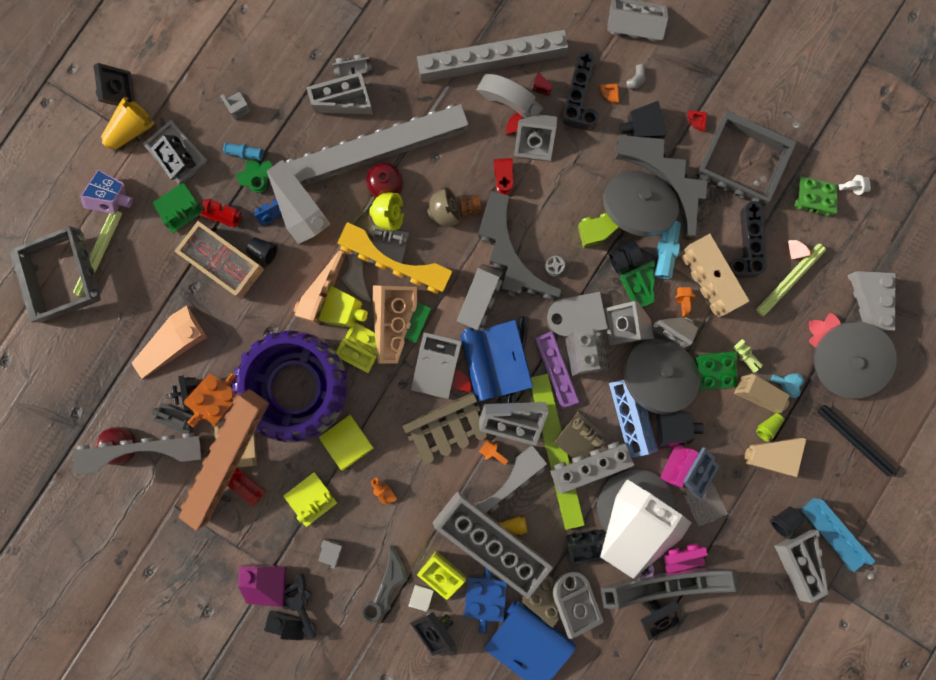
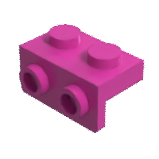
M683 446L674 447L660 478L676 487L682 488L683 485L685 486L684 479L699 452Z
M694 543L687 545V548L669 549L667 553L662 555L666 572H676L705 565L706 547Z

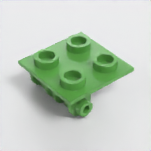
M800 176L799 200H796L795 207H798V210L806 211L809 208V212L814 210V213L825 216L837 214V184Z

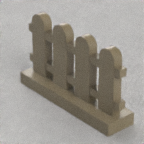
M473 392L403 423L405 433L410 432L411 434L408 436L409 441L414 440L419 451L416 454L417 459L422 458L424 463L430 464L433 462L434 457L432 453L439 450L443 456H448L451 453L450 445L457 442L459 447L466 448L469 445L467 437L475 434L478 440L486 438L487 433L481 432L479 428L480 417L477 411L480 410L479 405L474 406L477 400ZM463 408V412L459 414L456 413L457 410ZM443 416L446 417L445 420L439 422V420H438L439 418H441V417H443ZM466 416L472 428L467 432L464 431L459 420ZM428 424V428L421 429V426ZM448 424L454 435L449 440H447L442 429L443 426ZM430 432L437 444L431 448L424 436Z

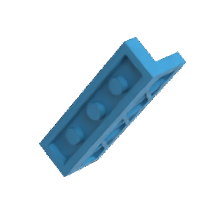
M813 498L799 510L816 530H819L822 538L852 572H855L864 563L872 565L875 562L822 499Z

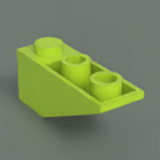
M607 213L601 214L600 218L593 219V217H587L582 219L578 229L583 248L602 244L620 227L610 219Z

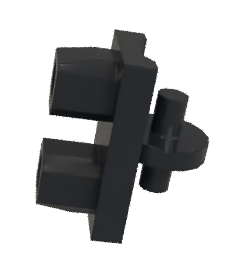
M184 375L178 376L180 392H177L176 385L170 386L171 393L167 394L166 398L173 399V405H179V397H181L183 410L188 412L190 408L184 404L188 397L187 390L197 388L196 377L184 378Z

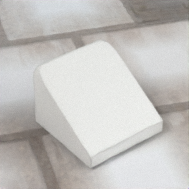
M415 585L409 606L427 612L434 590Z

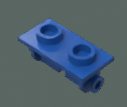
M277 199L272 200V206L267 203L256 208V211H254L255 217L262 227L282 217Z

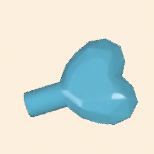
M798 373L787 375L784 378L773 374L771 382L782 385L783 391L789 394V397L796 398L800 396V387L804 383V378Z

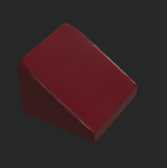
M538 72L533 91L550 96L552 85Z

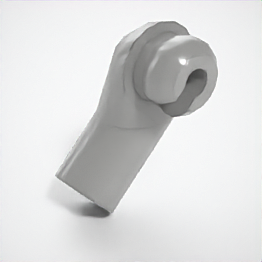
M644 64L636 65V75L632 79L627 80V87L629 89H638L644 84Z

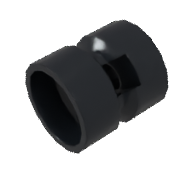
M634 241L624 245L623 250L618 248L609 252L611 264L618 275L629 271L630 267L636 268L644 264L641 250Z

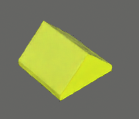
M435 551L417 574L446 600L466 581V575L437 551Z

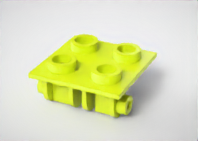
M315 472L283 496L297 514L298 521L300 523L303 522L306 527L337 504V501Z

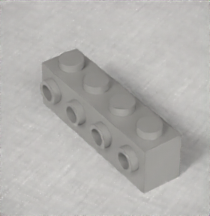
M617 441L607 445L608 449L603 451L601 448L590 451L591 455L587 457L580 455L572 458L573 462L566 464L564 461L554 465L555 469L550 470L557 492L564 493L634 466L626 443L619 444Z

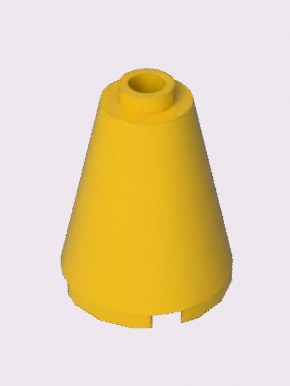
M127 97L121 100L101 135L102 143L108 149L113 148L116 150L154 126V121L150 122L147 119L149 114L136 102L132 101L129 103Z

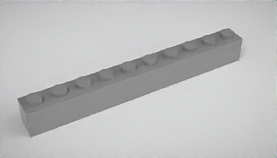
M452 104L446 107L445 110H434L427 116H416L409 122H398L391 128H380L373 134H363L355 140H345L337 146H327L322 148V151L316 153L309 152L304 157L298 159H288L285 164L300 184L306 186L467 132L468 122L461 104L457 106Z

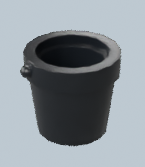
M253 237L246 248V253L264 266H269L273 262L278 251L277 244L257 237Z
M790 506L770 519L772 527L786 539H791L794 532L804 521L801 514Z

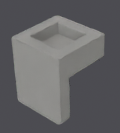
M240 92L229 98H226L224 94L220 96L235 120L251 112Z
M325 538L321 545L322 550L318 560L331 565V568L335 569L344 544Z

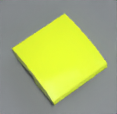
M356 322L353 328L350 327L345 338L342 339L336 351L342 360L369 373L378 358L375 332Z
M351 415L319 437L342 471L374 449Z

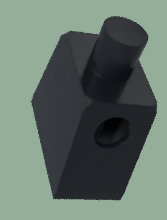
M659 101L632 110L627 117L628 122L619 124L621 135L631 133V136L656 139H664L667 135Z
M679 411L674 414L656 413L659 449L688 445L694 440V434L704 433L703 423H693L692 413Z

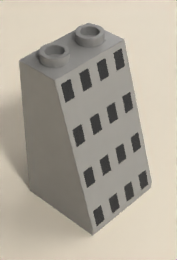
M595 329L574 331L565 339L572 377L610 371L602 332Z

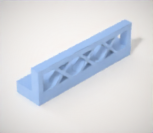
M624 380L609 383L624 442L627 445L631 458L657 452L658 449L647 409L640 406L632 398ZM623 384L625 390L623 396L618 394L617 385ZM624 403L629 406L630 412L628 415L623 412L622 407ZM629 422L634 425L635 431L633 434L628 431L627 425ZM634 441L639 444L641 452L634 453L632 447Z

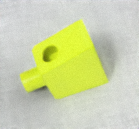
M330 286L318 320L327 325L353 328L357 320L364 322L367 319L368 312L361 309V301Z

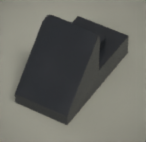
M272 610L269 611L264 628L265 632L280 635L281 640H303L304 638L302 630L304 626L300 618Z

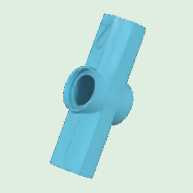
M675 221L672 227L662 234L661 240L658 243L655 276L661 279H671L673 275L674 263L680 247L678 240L681 223Z

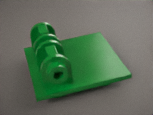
M184 182L152 203L163 219V224L169 228L172 234L199 217L203 211Z
M737 351L701 354L695 357V363L698 365L700 375L699 391L737 387Z

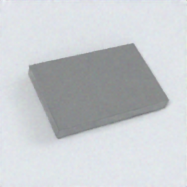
M172 120L167 122L143 143L146 149L154 156L150 149L163 135H175L182 141V145L191 154L196 166L194 168H186L174 179L179 185L189 180L209 162Z

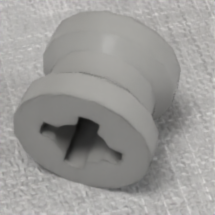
M559 256L550 257L545 265L546 273L552 277L562 274L565 268V262Z

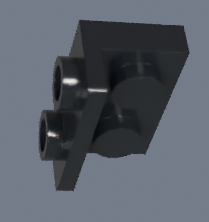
M163 135L150 149L170 179H176L186 168H194L196 166L191 154L186 151L182 141L175 135Z
M594 529L583 533L576 532L565 536L571 566L604 561L600 557L606 537L603 529Z

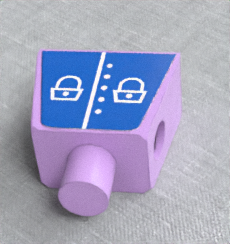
M97 170L81 194L83 208L110 214L116 213L120 205L130 208L133 203V198L126 196L125 184L100 170Z

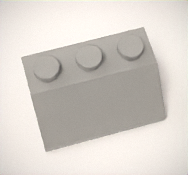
M612 0L607 31L614 35L628 34L632 38L646 37L650 41L663 40L668 21L667 5L637 0Z

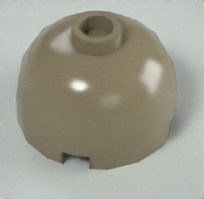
M449 187L435 192L429 202L428 215L441 226H452L462 221L459 203L456 204L453 200L456 196Z

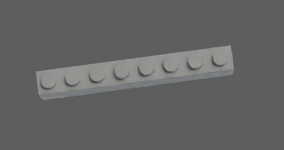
M565 30L417 56L421 83L566 57L568 44Z

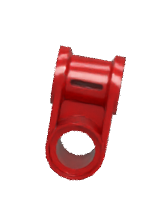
M513 158L494 159L497 192L509 195L513 191Z

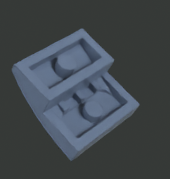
M703 447L684 479L686 488L699 499H702L720 467L715 462L716 458Z

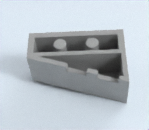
M361 72L306 87L315 113L373 115Z
M856 271L847 275L854 289V297L857 298L860 307L859 312L862 322L872 324L885 333L895 331V273Z
M806 529L792 536L791 539H786L774 546L799 600L813 603L828 595L825 570L822 568L821 563L822 549H819L818 543L819 530Z

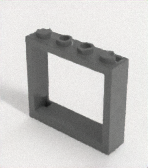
M726 111L695 176L699 177L700 180H707V183L717 185V188L720 190H728L734 193V196L740 199L745 198L750 201H757L764 207L770 202L796 141L730 111ZM725 126L782 152L763 195L706 169Z
M68 226L10 250L30 322L44 323L101 301L100 289L96 284L95 271L91 267L90 254L86 249L85 238L81 229ZM70 240L86 297L46 312L30 255Z

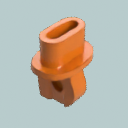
M691 287L677 288L675 300L681 303L682 318L689 317V312L691 311L690 302L696 299Z
M487 439L479 450L485 456L484 459L487 460L493 456L506 465L508 460L496 452L498 443L494 444Z
M377 477L371 481L374 488L373 493L375 496H378L382 504H389L398 500L394 491L386 483L380 482Z

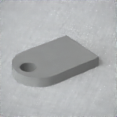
M600 292L563 298L554 302L547 313V323L551 331L559 336L568 337L574 331L587 329L607 330ZM555 314L560 315L562 318V322L558 325L554 324L551 320Z
M566 572L560 575L553 586V597L567 636L573 639L604 623L588 580L577 572ZM568 577L572 581V586L570 588H567L565 584V581Z

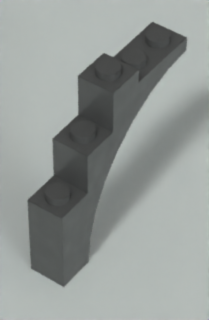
M619 135L616 141L615 159L639 165L668 184L675 193L679 203L684 226V239L694 238L699 232L697 216L700 215V204L709 197L710 188L707 187V180L687 179L688 166H686V160L663 158L667 154V146H664L665 139Z
M491 191L478 232V238L487 244L495 243L489 263L493 265L492 268L500 271L507 269L501 291L504 292V295L515 298V296L520 295L522 289L525 290L524 293L532 296L539 294L543 295V299L549 301L558 300L561 289L551 286L534 276L523 265L514 251L507 229L506 211L509 196Z
M689 568L677 573L661 572L647 578H628L602 587L601 594L604 608L620 609L633 604L672 596L710 592H737L740 590L736 569Z

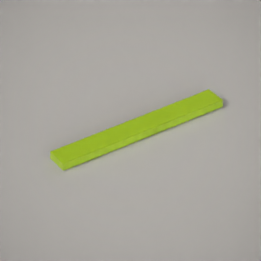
M548 374L531 377L533 383L531 390L534 402H546L549 411L541 432L550 469L553 470L555 469L554 465L564 461L568 464L569 459L567 453L554 443L562 433L549 377ZM555 486L565 530L584 526L576 488L564 493H558Z

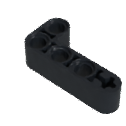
M584 51L578 56L562 115V121L565 125L585 131L593 130L599 119V114L596 110L583 106L595 60L594 55L589 51ZM583 61L587 62L585 69H582ZM582 78L585 82L580 83L576 79ZM577 95L580 97V100H574L571 96ZM572 112L576 117L570 118L567 116V113ZM591 117L594 120V122L589 123L585 120V118Z
M751 201L742 208L740 213L743 258H736L728 263L736 278L757 277L767 269L763 207L759 202ZM750 226L756 229V234L751 233ZM751 245L757 247V253L751 250ZM753 263L758 265V272L753 269ZM733 264H737L740 267V272H736L733 269Z

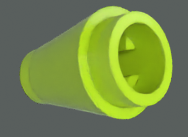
M775 413L757 426V435L764 441L773 439L784 422V418L780 414Z

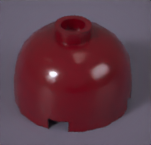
M390 163L376 164L369 170L366 178L367 189L375 199L383 193H398L400 195L403 190V176L399 169Z
M111 427L103 430L98 435L95 441V448H98L100 443L111 442L112 446L120 445V441L133 440V443H136V438L130 430L124 427ZM135 452L115 458L107 464L121 465L127 463L134 457Z

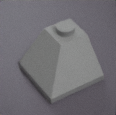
M538 114L519 120L514 156L551 161L557 117Z
M638 301L604 308L609 346L654 339L651 319Z
M687 317L664 319L652 324L653 331L667 340L680 345L682 348L692 344L698 327L694 325V321Z

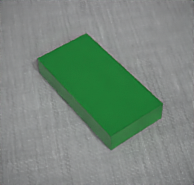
M417 302L416 310L413 312L410 320V328L407 329L404 339L417 344L430 314V307Z

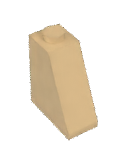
M754 374L741 376L734 392L735 395L774 413H782L789 405V394Z
M793 438L750 445V448H747L745 452L746 464L787 476L797 477L806 439Z

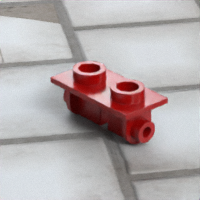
M212 199L204 200L203 206L205 209L200 213L203 217L234 228L243 219L241 212L237 208L224 205L223 209H221L222 203Z
M236 467L227 486L254 507L265 491Z

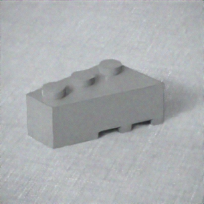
M482 264L477 269L457 322L476 330L479 329L480 325H485L488 318L485 313L488 308L491 309L495 301L493 295L495 290L499 291L503 281L500 279L503 272L485 264Z
M546 402L484 404L479 418L480 431L536 446L549 412Z

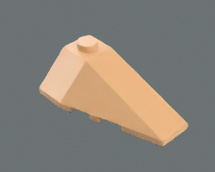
M338 251L301 297L300 302L297 301L294 308L296 317L320 325L321 321L318 319L330 286L334 287L345 258L343 251Z
M373 286V314L379 364L398 363L405 343L404 338L407 329L410 328L412 314L417 307V287Z
M188 306L171 315L132 362L141 379L149 376L207 338Z

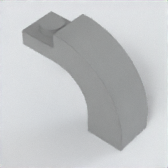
M485 74L476 89L488 101L506 104L517 111L524 119L540 115L543 109L534 100L536 97L531 92L502 76Z

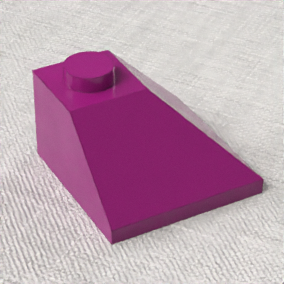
M253 563L239 566L238 588L246 603L284 607L286 566Z

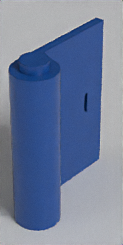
M516 320L483 330H474V328L463 330V334L460 337L477 402L533 388Z
M520 601L512 602L506 611L509 613L507 619L483 649L524 680H551L570 658L576 648V643L556 628H552Z

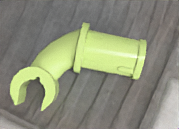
M741 339L734 348L739 354V360L744 361L754 373L763 364L752 354L751 347H748L744 343L745 341Z

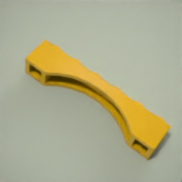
M348 222L338 240V245L341 246L340 250L349 254L355 252L359 254V259L366 262L370 259L376 262L375 266L383 270L389 268L393 270L392 274L400 278L404 276L411 278L410 282L417 286L424 284L428 286V291L435 294L443 292L452 273L451 270L436 263L413 266L393 261L383 255L373 245L365 230Z

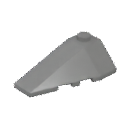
M283 160L267 170L286 229L298 244L316 236L331 225Z

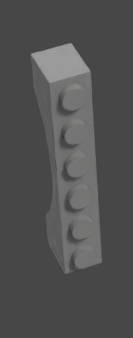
M194 433L182 434V438L174 439V435L162 436V440L154 441L153 438H143L141 443L125 440L120 441V445L112 446L111 442L100 443L98 448H90V445L77 446V450H72L74 475L97 473L104 465L115 458L141 451L162 453L179 462L201 460L199 436H194Z
M531 445L516 457L513 470L505 484L494 495L486 500L475 503V505L484 512L489 510L492 513L500 506L498 503L502 499L507 501L515 494L513 491L517 487L522 489L530 482L529 478L535 474L537 477L545 471L544 466L547 465L546 462Z

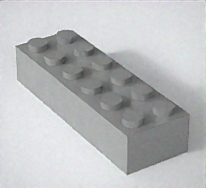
M458 491L433 521V525L438 532L527 599L530 598L553 568L547 559Z

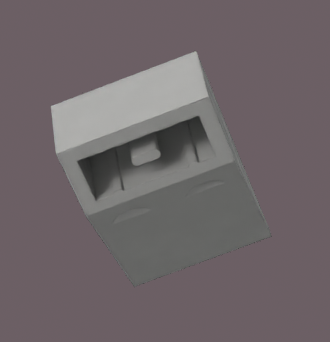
M424 332L411 390L449 399L462 341Z

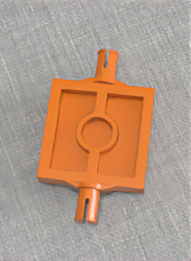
M209 373L186 398L184 404L194 412L192 418L187 422L191 427H194L200 419L206 420L216 427L234 405L233 400L236 394L233 393L231 385L236 380V376L231 373L225 381H222Z

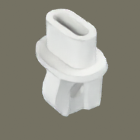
M857 175L853 181L840 184L839 191L853 190L855 194L862 195L864 192L871 190L870 180L868 177Z

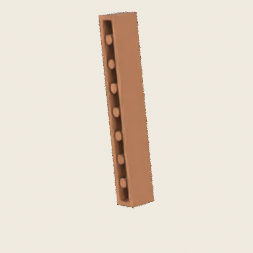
M250 389L244 393L237 394L234 398V405L226 414L224 425L217 432L219 436L211 445V452L202 463L203 468L195 477V484L188 491V499L181 506L182 511L179 518L196 531L209 522L269 405L267 401Z

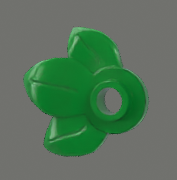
M248 158L245 164V172L237 173V180L242 186L249 187L253 192L262 193L268 187L269 176L267 170L273 166L269 160L260 165L255 160ZM257 182H262L260 187H256Z

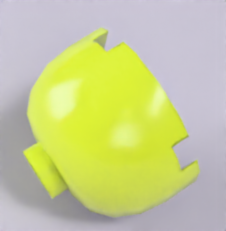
M383 193L376 197L369 212L377 227L388 231L400 229L404 218V213L400 214V207H404L402 198L398 193Z

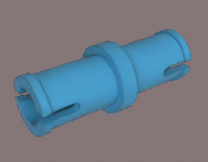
M225 142L223 146L225 155L260 161L263 158L262 148L248 147L246 144L236 145Z

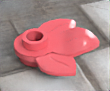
M829 313L825 321H809V329L814 335L809 340L812 346L816 347L821 337L827 331L841 324L834 314Z

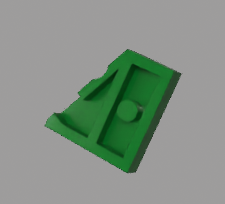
M654 261L619 277L631 302L638 301L642 308L654 303Z

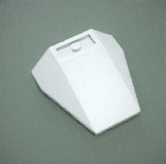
M626 480L616 496L600 557L634 579L680 541L692 522L652 494Z

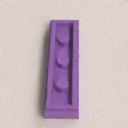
M553 332L535 337L534 340L561 410L580 403Z

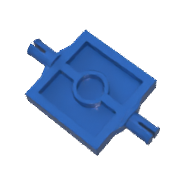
M486 567L484 576L468 577L464 617L475 618L480 621L478 633H482L483 629V634L487 633L488 622L504 621L507 583L492 577L493 572Z

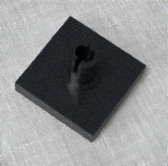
M101 63L93 65L98 102L118 106L124 97L128 98L127 101L129 103L135 102L130 71Z
M657 599L651 600V602L645 601V605L651 614L640 619L649 641L683 623L681 610L676 600L663 608L660 607Z
M433 611L414 619L410 624L432 656L451 650L456 644L446 631L454 623L453 620L448 621L451 617L445 614L439 620Z

